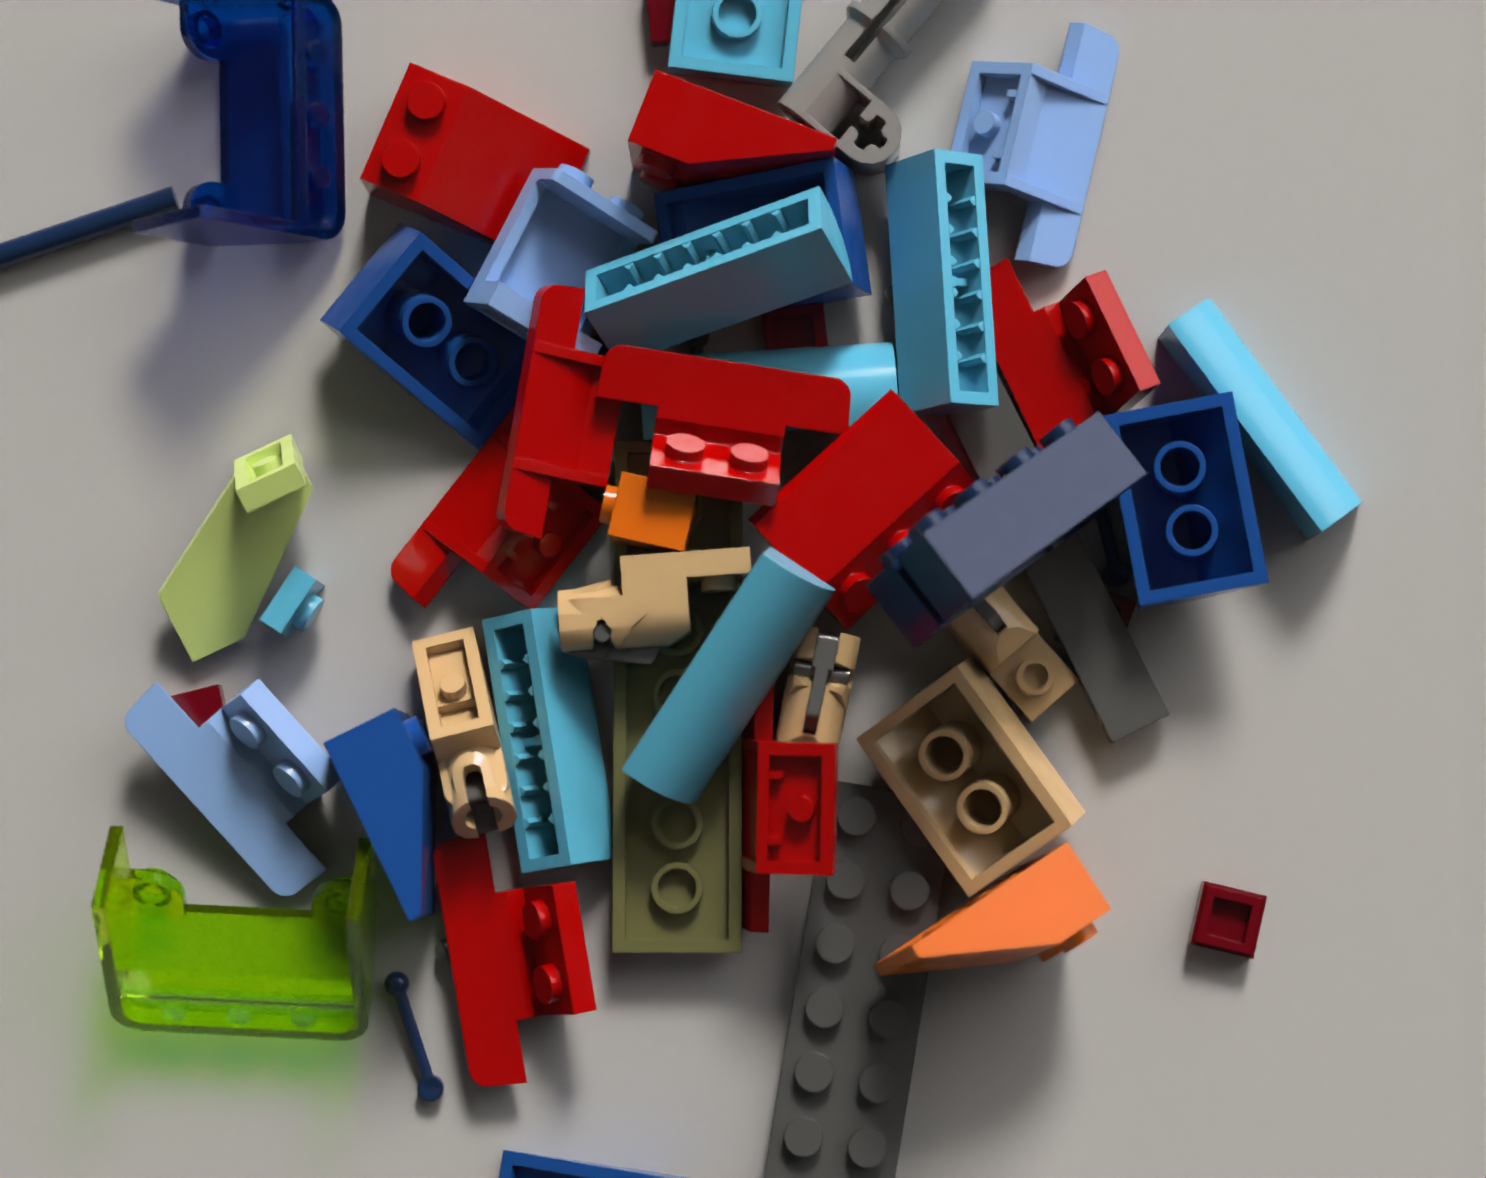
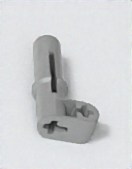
M853 0L846 7L847 20L777 102L778 107L791 121L833 136L832 133L857 103L865 109L859 115V129L865 133L872 132L875 127L880 129V144L882 147L879 149L876 145L870 144L864 150L858 148L859 133L853 126H850L839 140L837 139L835 157L859 174L875 175L884 172L885 165L894 163L899 155L902 129L898 117L891 108L869 90L895 59H904L912 52L908 43L944 0H906L855 62L851 60L853 56L871 38L879 25L900 0H862L861 3Z

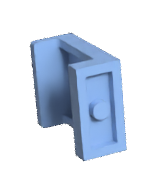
M560 164L558 168H533L463 302L527 341L535 294L540 288L558 284L585 289L586 270L633 254L635 248L640 243L652 244L658 231L641 221L644 212L634 204L616 196H611L608 200L592 190L591 187L594 180L579 169L567 164ZM584 294L575 349L598 354L602 344L590 337L594 327L585 315Z

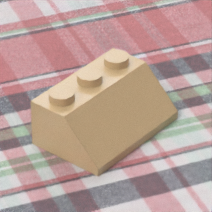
M974 656L955 666L856 738L859 745L968 897L977 893L1073 826L1086 813Z

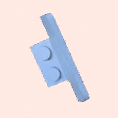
M1070 22L1058 73L1028 62L972 61L951 151L982 155L984 187L986 191L1010 192L1018 198L1028 201L1014 260L1046 268L1064 266L1072 258L1119 58V47L1116 40L1111 35L1087 23Z
M259 678L236 694L200 727L190 719L158 682H155L128 710L125 717V726L128 733L274 893L280 896L294 895L327 870L286 823L306 804L327 793L341 779L330 757Z

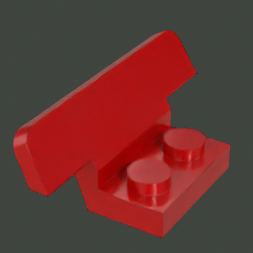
M1006 258L990 267L996 361L1037 446L1040 445L1042 447L1039 440L1070 417L1075 425L1078 426L1098 411L1103 417L1104 415L1129 411L1161 384L1106 270L1084 277L1059 302L1033 311L1009 259Z
M558 284L540 288L534 297L497 506V518L503 528L538 540H542L552 479L581 484V488L587 492L605 493L621 406L620 400L595 397L605 356L575 349L585 289Z
M617 345L611 348L604 357L595 397L657 406L646 487L775 507L780 484L781 451L786 426L841 435L849 428L851 392L847 384L839 378L629 345Z
M515 406L392 562V579L424 608L429 605L463 560L480 571L526 609L537 608L602 524L599 522L602 506L576 483L552 479L542 540L506 530L501 526L497 518V506Z
M774 685L742 732V928L749 932L769 933L770 874L833 876L836 874L838 743L773 740Z
M479 834V838L466 839L459 836L442 842L436 848L434 865L469 1074L474 1082L484 1087L527 1083L517 1020L542 1015H576L597 1010L575 881L541 883L495 892L486 834Z

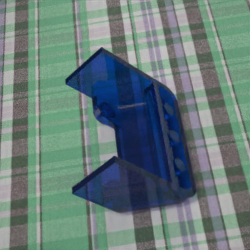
M159 0L179 5L180 32L189 51L201 60L219 64L221 183L205 182L193 186L185 195L182 209L133 220V233L205 246L314 243L337 236L344 226L346 203L342 22L332 0Z

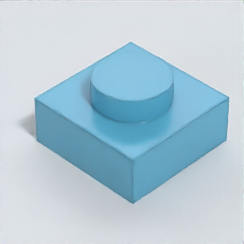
M294 566L259 620L288 638L292 636L296 628L305 632L314 622L324 605V600L318 595L325 585Z

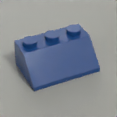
M1230 391L1104 415L1105 420L1147 472L1144 477L1118 498L1138 610L1205 599L1269 583L1233 392Z

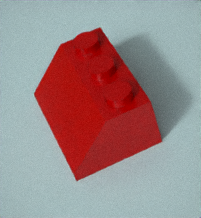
M889 390L778 491L775 507L763 505L748 521L769 547H773L836 589L824 610L847 630L877 603L876 599L866 588V585L885 569L878 558L896 543L907 537L908 534L906 532L937 508L943 512L953 505L951 501L972 485L974 481L960 461L894 391Z

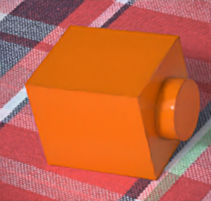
M623 471L618 487L607 485L599 522L609 524L607 535L610 541L662 553L687 551L699 495L646 487V476Z

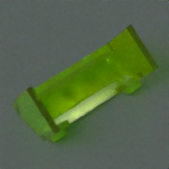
M110 826L91 904V911L109 1009L113 1018L125 1027L149 1032L346 1041L361 1036L368 1028L371 1009L377 914L373 845L370 839L359 838L352 878L340 877L323 882L315 889L311 904L312 910L187 904L183 885L175 877L162 869H130L123 826Z

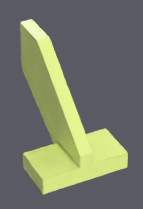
M291 434L234 460L233 476L158 591V598L192 662L245 638L312 493V483L304 469L302 455Z

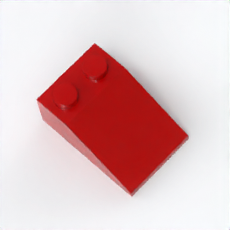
M410 62L360 179L371 196L493 245L533 168H558L560 164H567L582 171L590 154V149L465 84Z
M657 69L627 140L632 169L641 172L638 179L644 184L663 192L674 190L676 186L684 188L832 157L835 158L837 147L836 137Z

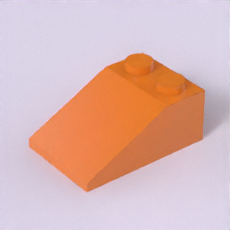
M1066 842L1021 865L873 964L879 976L1015 963L1035 954H1038L1041 961L1045 962L1062 951L1067 953L1097 934L1098 931L1092 922L1111 908L1069 843Z

